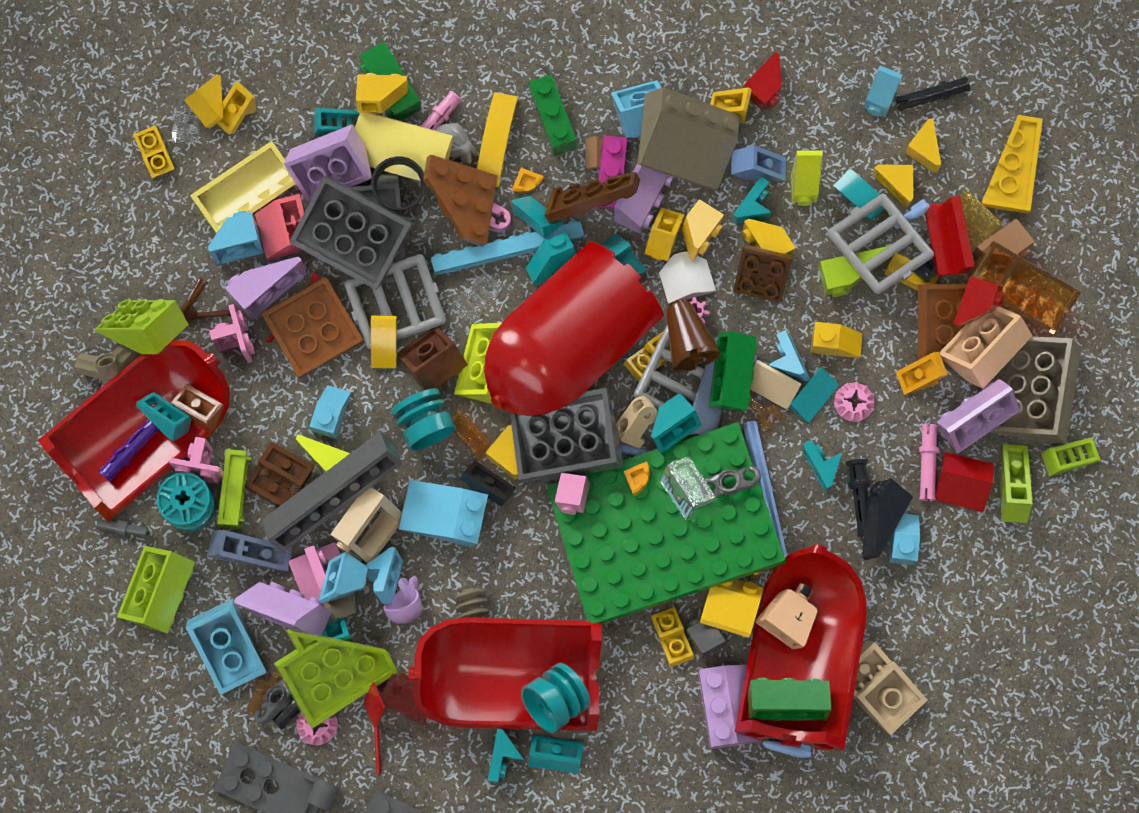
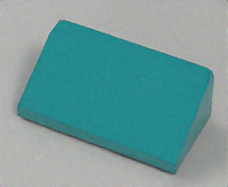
M531 196L511 201L512 212L544 239L563 225V222L558 220L549 223L544 216L546 208Z
M820 367L790 404L789 409L809 424L839 387V384Z
M533 735L528 766L579 774L584 743Z

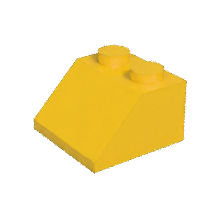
M733 580L710 588L700 623L750 638L763 588L753 582Z

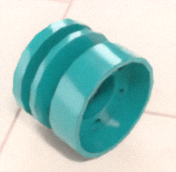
M436 388L415 393L399 402L391 410L394 419H398L396 423L399 428L409 427L402 435L410 451L421 450L440 442L457 429L450 412L439 413L446 405L444 400H440L441 394Z
M188 472L176 473L168 477L160 485L157 493V507L161 515L176 529L184 532H193L206 527L213 519L216 511V498L212 490L197 475ZM185 495H187L190 500L185 501L184 505H182L180 499H184Z
M562 663L551 667L550 670L543 673L542 678L534 679L524 686L521 691L522 701L532 719L542 729L550 733H554L569 722L570 718L577 717L590 706L588 691L580 677L571 668Z

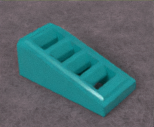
M316 108L314 112V136L322 137L344 128L342 127V118H346V127L352 125V117H356L357 123L360 113L357 110ZM322 118H326V126H322ZM332 118H336V126H332Z
M153 392L137 402L136 406L170 440L175 441L189 431L192 417Z

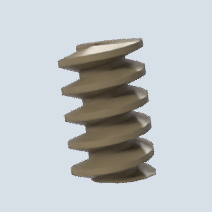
M469 588L458 591L460 594L454 598L456 602L461 604L456 606V611L463 614L457 618H484L482 614L488 612V608L481 607V604L487 602V598L479 597V594L486 592V588Z

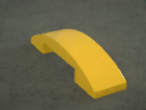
M494 92L482 139L477 169L497 175L496 188H499L518 96Z

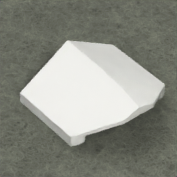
M688 251L674 254L659 272L668 304L678 299L686 300L716 292L707 260L697 256L692 261L689 259Z

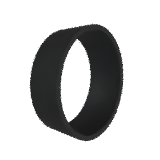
M403 156L390 157L382 161L374 170L371 180L372 191L376 199L383 206L395 211H403L415 206L424 195L426 184L423 181L424 172L422 168L412 159ZM393 165H405L412 168L418 174L421 181V193L413 204L396 208L388 206L380 199L377 192V181L380 174L386 168Z

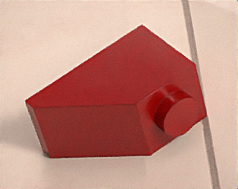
M775 52L743 85V88L752 89L750 101L763 112L768 107L773 108L781 99L779 96L782 87L780 54Z
M970 276L953 324L964 326L995 311L997 306L1000 307L1004 300L1005 293L1002 292L1004 286Z

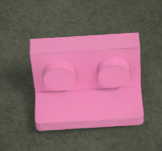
M234 304L229 305L233 324L221 323L216 325L215 329L209 330L211 340L219 352L240 346L246 361L251 363L253 362L251 355L255 354V350L248 333H245L249 331L245 316L243 317L241 310L237 311Z
M195 437L194 444H190L188 449L190 461L170 458L169 463L177 473L188 472L204 477L205 482L219 484V480L222 481L223 470L218 466L210 465L213 448L205 438Z
M331 543L319 549H316L314 545L304 549L306 554L289 561L300 593L305 595L304 599L309 600L310 597L319 599L328 563L331 559L340 555L336 543Z

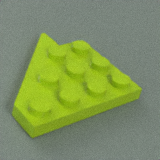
M291 629L286 632L296 649L274 663L311 728L316 727L366 694L372 682H375L376 686L398 673L391 657L383 648Z

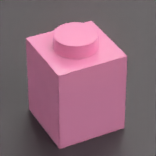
M561 473L555 503L561 512L575 515L576 512L584 513L590 486L586 476Z

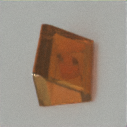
M458 408L452 415L457 428L454 434L480 461L486 456L485 452L491 447L492 443L469 417Z

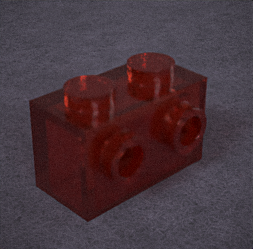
M400 672L399 676L392 673L381 694L384 705L426 726L429 718L416 707L413 683L408 682V675Z

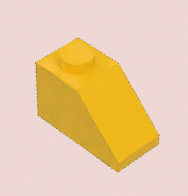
M661 207L651 228L645 254L650 255L656 260H669L684 214Z
M815 322L812 332L811 353L860 358L863 333L841 324Z

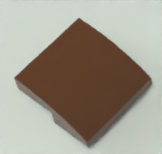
M271 441L258 460L257 468L246 482L245 489L279 507L304 488L314 469V465Z

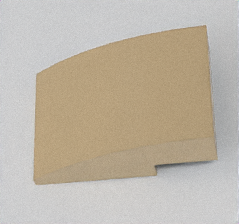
M868 641L862 647L853 699L889 735H892L928 700L899 666L891 661L875 642Z

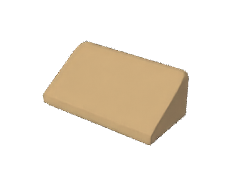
M757 360L753 367L754 376L751 381L750 390L788 409L801 383Z

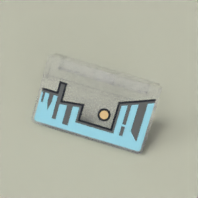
M689 456L668 464L660 478L662 485L685 520L690 519L697 508L712 503L715 499L712 490Z

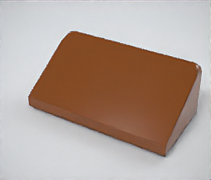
M188 384L183 387L171 402L172 405L192 417V421L211 432L214 431L224 407L223 404Z

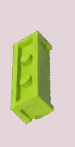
M226 449L217 521L220 528L241 530V524H246V521L242 519L248 462H253V459L247 455V451Z

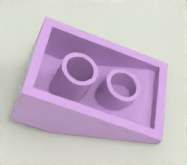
M299 257L244 271L240 275L237 274L228 281V286L225 289L233 303L252 322L301 280L307 272L302 260Z

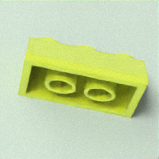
M501 323L471 325L463 356L468 366L459 373L454 395L492 404L486 384L484 365L489 343Z

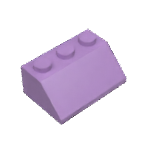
M353 124L290 149L284 162V166L308 203H310L323 176H330L348 187L370 180L372 177L365 144Z
M637 163L633 171L640 178L637 193L628 199H618L614 207V222L641 234L643 228H649L654 218L651 215L654 207L659 208L665 197L662 192L665 186L670 187L675 177L638 165Z
M998 379L994 383L987 384L975 396L966 398L955 410L943 414L940 420L937 421L941 433L954 450L960 453L1020 412L1013 389Z
M259 582L236 597L234 601L235 604L262 619L291 630L320 636L332 613L323 607L324 604L320 603L319 599L310 597L309 600L304 599V594L293 589L289 593L285 592V587L271 582L270 585Z
M747 665L719 666L699 669L698 671L710 749L761 742V740L735 732Z

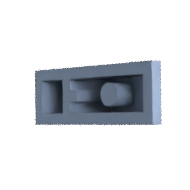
M226 530L213 531L211 534L207 557L288 572L293 547L282 552L270 541Z

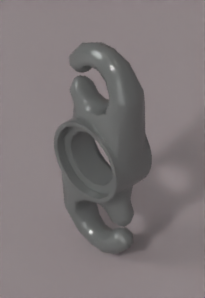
M749 466L748 470L755 475L751 481H746L744 478L747 472L745 468L739 471L725 470L720 474L705 478L699 485V494L703 499H711V495L705 492V487L707 485H714L713 497L723 494L728 496L736 495L738 492L753 488L759 483L761 479L760 470L755 466ZM727 477H734L737 480L736 485L731 489L723 487V481Z
M283 679L267 692L266 702L261 705L262 710L267 709L265 715L261 717V710H256L254 718L258 724H266L272 721L290 704L292 695ZM283 693L280 700L275 703L277 696Z

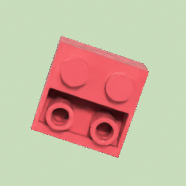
M300 194L277 199L255 213L267 261L304 251L289 243L305 212Z

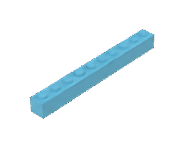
M570 221L568 224L559 227L545 239L537 232L532 233L529 231L521 236L512 235L505 240L496 239L483 247L479 245L476 247L467 246L460 251L451 250L447 254H435L431 257L434 274L437 276L535 252L543 241L564 232L567 233L571 242L584 240L581 222Z

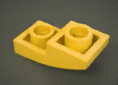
M156 125L133 134L152 179L175 170Z
M371 316L372 368H397V316Z
M663 332L647 342L644 348L625 360L624 365L638 382ZM662 358L657 369L667 360Z
M675 607L652 615L651 619L670 668L694 659V654Z

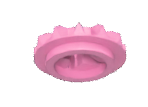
M858 382L846 383L838 389L834 399L837 413L845 420L851 422L866 419L872 413L875 405L873 393H871L867 386ZM855 392H857V399L864 403L858 404L853 411L852 403L848 402L847 399H852Z
M300 713L296 720L298 734L302 740L311 745H323L329 742L335 736L338 728V720L335 714L322 722L328 726L319 727L315 735L314 728H311L306 723L302 713Z

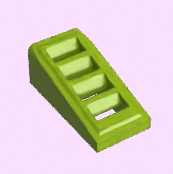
M1092 437L1052 447L1041 454L1049 476L1058 475L1101 461ZM1085 445L1089 456L1088 459H1085L1081 446ZM1074 448H1075V450H1076V453H1077V456H1078V458H1079V461H1076V458H1075V456H1074V453H1073V450H1072V449H1074ZM1062 452H1065V453H1066L1067 458H1068V461H1069V464H1066V461H1065V458H1064Z

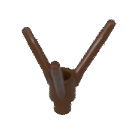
M198 278L187 300L180 307L186 321L190 318L194 320L231 315L230 310L197 312L193 304L208 284L207 280L203 281L202 278Z

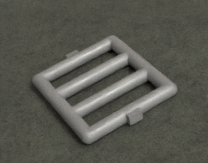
M880 194L860 209L858 206L849 211L848 217L827 231L828 237L875 294H881L901 279L903 281L907 280L912 276L914 270L934 257L933 250L886 194ZM880 206H883L890 214L889 218L849 245L840 236V233ZM898 224L906 235L863 264L855 252ZM913 242L921 254L881 282H878L870 271Z
M418 254L393 263L386 276L394 275L411 326L397 330V341L445 324L446 317L437 295L439 290L436 282L433 283L424 256ZM416 265L435 316L422 322L418 316L402 271ZM350 278L345 281L344 285L353 308L351 313L354 321L358 322L366 347L371 350V329L356 289L357 286L364 283L355 278ZM381 284L377 290L372 288L381 315L392 316Z
M668 325L665 327L633 394L634 398L640 396L649 398L657 411L664 402L645 393L651 380L677 394L681 393L683 397L693 402L697 395V392L656 371L662 358L671 362L670 350L666 349L669 344ZM695 365L696 370L688 371L702 379L705 369Z

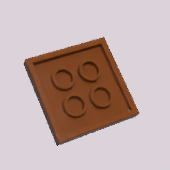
M326 277L261 313L299 379L364 342Z

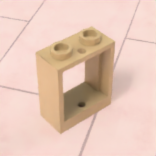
M369 488L356 498L330 535L338 541L336 544L338 548L347 552L358 561H364L368 564L379 555L399 527L402 512L383 494L373 488ZM379 510L381 513L358 545H356V540Z

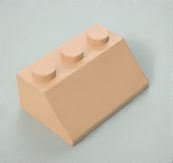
M997 306L995 311L965 325L940 351V356L967 382L984 389L1033 335L1020 315Z

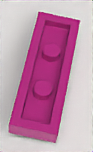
M603 135L599 181L601 183L611 176L624 174L627 147L626 137ZM618 200L613 201L607 206H598L596 208L614 209Z

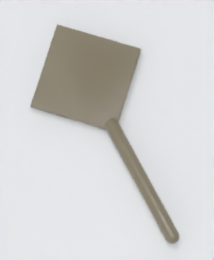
M355 593L324 604V607L332 612L327 623L356 613Z

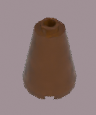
M684 299L671 302L670 307L667 309L671 365L674 371L696 370L695 365L703 363V366H707L716 361L721 355L719 347L689 301H684Z

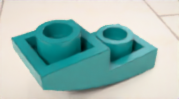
M851 169L833 185L834 189L851 202L854 208L858 206L860 209L880 195ZM880 206L865 217L872 221L884 207Z

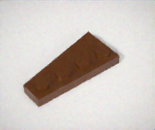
M636 172L611 176L603 183L596 179L591 180L587 186L583 187L576 183L571 184L567 190H562L561 187L553 188L544 216L549 223L556 220L563 221L571 215L583 214L598 206H607L615 200L621 198L628 199L637 193L640 178Z

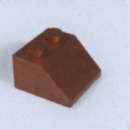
M438 326L429 329L397 352L398 358L423 390L440 388L445 381L452 376L458 375L463 368L468 366L455 343Z

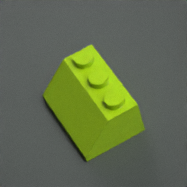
M144 546L117 617L168 634L169 629L174 623V616L178 606L183 600L187 582L192 576L195 561L172 551Z

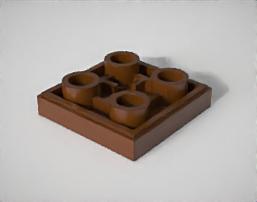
M744 244L733 292L781 303L792 255Z

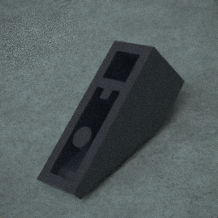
M892 478L881 482L878 481L870 489L871 495L866 502L862 551V558L864 560L880 557L913 498L910 493Z

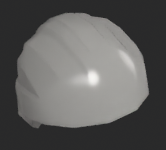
M449 123L437 127L435 131L454 136L449 157L461 156L462 163L471 164V156H477V150L468 140L467 134L461 125Z

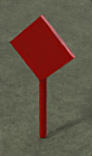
M372 682L363 704L374 727L376 774L380 775L379 722L384 713L385 705L375 682Z

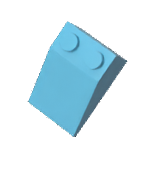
M409 480L398 530L473 547L478 543L488 495L463 488Z
M234 599L187 620L186 629L220 695L267 673L246 622L237 604L234 603Z

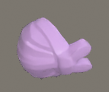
M415 575L409 579V582L404 577L399 579L398 586L400 591L394 595L392 604H385L383 606L387 618L394 623L405 624L413 622L422 613L421 597L417 591L418 579Z

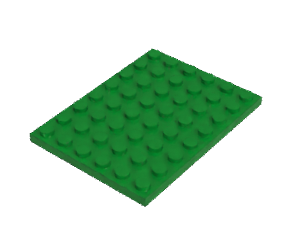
M738 422L680 441L662 454L656 449L623 460V468L580 475L586 476L590 484L584 513L576 512L575 515L561 512L555 503L559 482L546 486L587 621L592 623L601 622L603 624L786 563L759 483L755 487L738 492L733 496L723 494L713 497L714 485H707L705 487V492L711 495V499H703L699 494V485L705 478L720 474L725 470L739 471L745 468L747 470L744 475L745 480L751 481L754 479V473L748 470L749 466H753ZM648 462L650 468L649 481L646 487L634 496L624 471ZM664 473L667 477L669 475L671 477L669 483L674 488L673 495L679 504L682 498H684L692 506L686 519L661 482ZM727 477L723 481V487L726 489L733 488L737 482L736 478Z

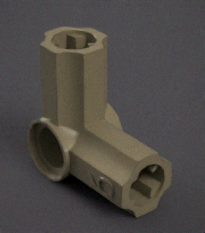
M121 344L112 353L104 354L100 357L81 353L76 357L74 368L77 374L99 378L103 385H105L141 354Z

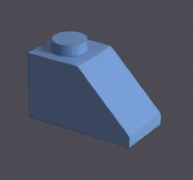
M755 145L734 150L732 153L731 175L744 180L758 181L760 177H763L767 181H786V157Z

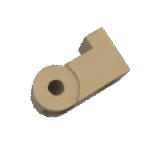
M645 396L635 398L616 423L621 442L639 449L645 442L642 435L648 428V425L656 420L658 413L649 398Z

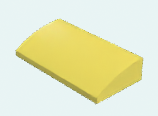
M360 113L355 126L356 131L365 144L369 166L376 169L382 161L395 156L412 159L422 168L423 172H425L426 159L429 155L449 160L453 135L373 113ZM393 165L384 170L420 181L418 174L412 168L405 165Z
M271 141L190 196L217 234L227 217H231L239 211L252 212L253 214L296 185V183L284 166V157Z

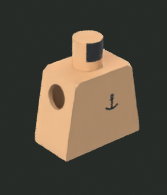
M799 584L795 592L790 589L779 592L759 615L755 623L793 650L804 647L817 614V608L808 602L813 592L812 589L805 584Z

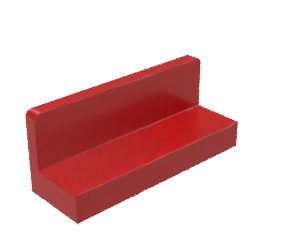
M951 196L944 203L929 204L930 206L925 212L938 276L963 275L975 267L961 197Z

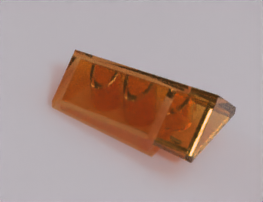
M994 240L976 258L975 267H973L970 276L1004 286L1002 292L1005 293L1001 305L1054 335L1081 294V291Z

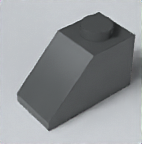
M701 617L689 623L690 628L686 630V634L699 658L702 659L723 648L725 639L717 628L700 623Z

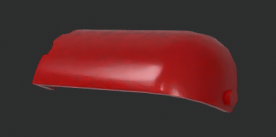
M590 241L505 318L492 336L486 351L484 374L491 402L497 409H503L519 415L534 416L548 414L566 407L589 389L664 317L662 308L652 290L646 291L638 281L641 276L628 263L625 266L614 258V252L598 243Z
M172 340L158 354H142L42 436L38 442L63 472L77 485V488L91 505L108 522L173 468L169 463L170 458L184 459L188 455L190 444H194L195 437L207 439L213 433L192 420L189 431L175 441L170 440L159 430L130 460V464L128 466L125 465L109 482L99 472V469L114 455L113 452L119 450L148 420L144 413L136 406L137 402L154 392L171 403L183 387L188 384L223 404L224 407L214 429L215 431L222 423L228 410L230 388L224 374L217 367L221 363L212 352L206 354L201 347L190 341Z
M814 544L809 548L800 549L785 557L786 563L774 568L764 585L756 615L757 619L779 592L787 589L795 592L799 584L807 585L813 591L808 602L817 608V614L804 647L793 650L755 623L735 732L761 741H765L766 738L782 740L781 745L801 748L802 743L814 746L817 750H844L866 626L867 600L862 582L852 566L838 555L827 551L825 546ZM757 678H768L769 680L793 678L796 681H807L811 678H818L821 681H829L831 712L828 720H749L748 688L751 680Z
M471 617L445 620L429 628L419 639L414 656V667L409 666L408 682L413 683L416 707L427 718L447 726L544 730L532 719L522 701L521 691L524 686L534 679L542 678L543 673L550 670L551 667L562 663L571 668L580 677L588 691L590 706L577 717L570 718L569 722L559 730L597 731L600 715L597 669H600L602 646L601 622Z

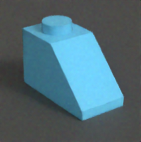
M879 66L863 108L867 109V112L873 116L879 117L882 115L886 117L898 90L902 74Z
M327 385L316 404L309 426L312 433L337 439L351 392Z
M903 514L891 535L889 563L914 566L918 561L920 542L919 515Z
M347 552L331 559L327 566L319 602L324 604L362 590L366 584L368 567Z

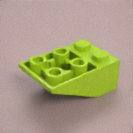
M127 299L119 303L118 308L112 314L105 316L102 319V323L95 328V331L140 354H158L189 324L175 300Z

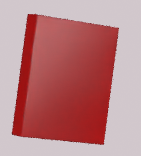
M944 452L935 491L936 501L984 512L993 484L994 464Z

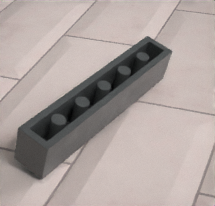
M379 431L263 518L262 523L267 540L282 552H285L399 467L402 461L396 445Z

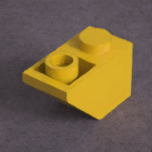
M374 73L358 75L356 89L358 113H383L408 93L407 76L399 74L376 75Z
M700 199L687 214L682 226L689 259L692 261L699 254H705L711 244L709 240L712 237L716 239L723 229L721 221L724 215Z
M752 219L744 221L742 234L748 244L752 243L754 247L787 255L794 254L795 246L783 227Z

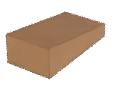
M598 136L585 138L587 170L600 168L603 139Z

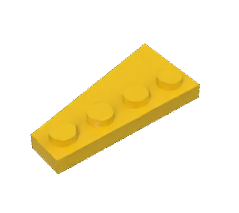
M1018 115L980 206L1026 214L1030 213L1043 119Z

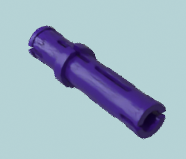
M148 419L119 450L113 452L114 455L99 469V472L111 482L125 465L128 466L130 464V460L143 448L159 429Z

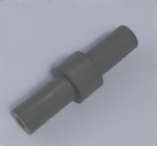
M98 519L96 529L115 532L116 535L127 536L129 534L147 537L149 530L148 527L131 525L128 521L122 520L107 522L106 520Z

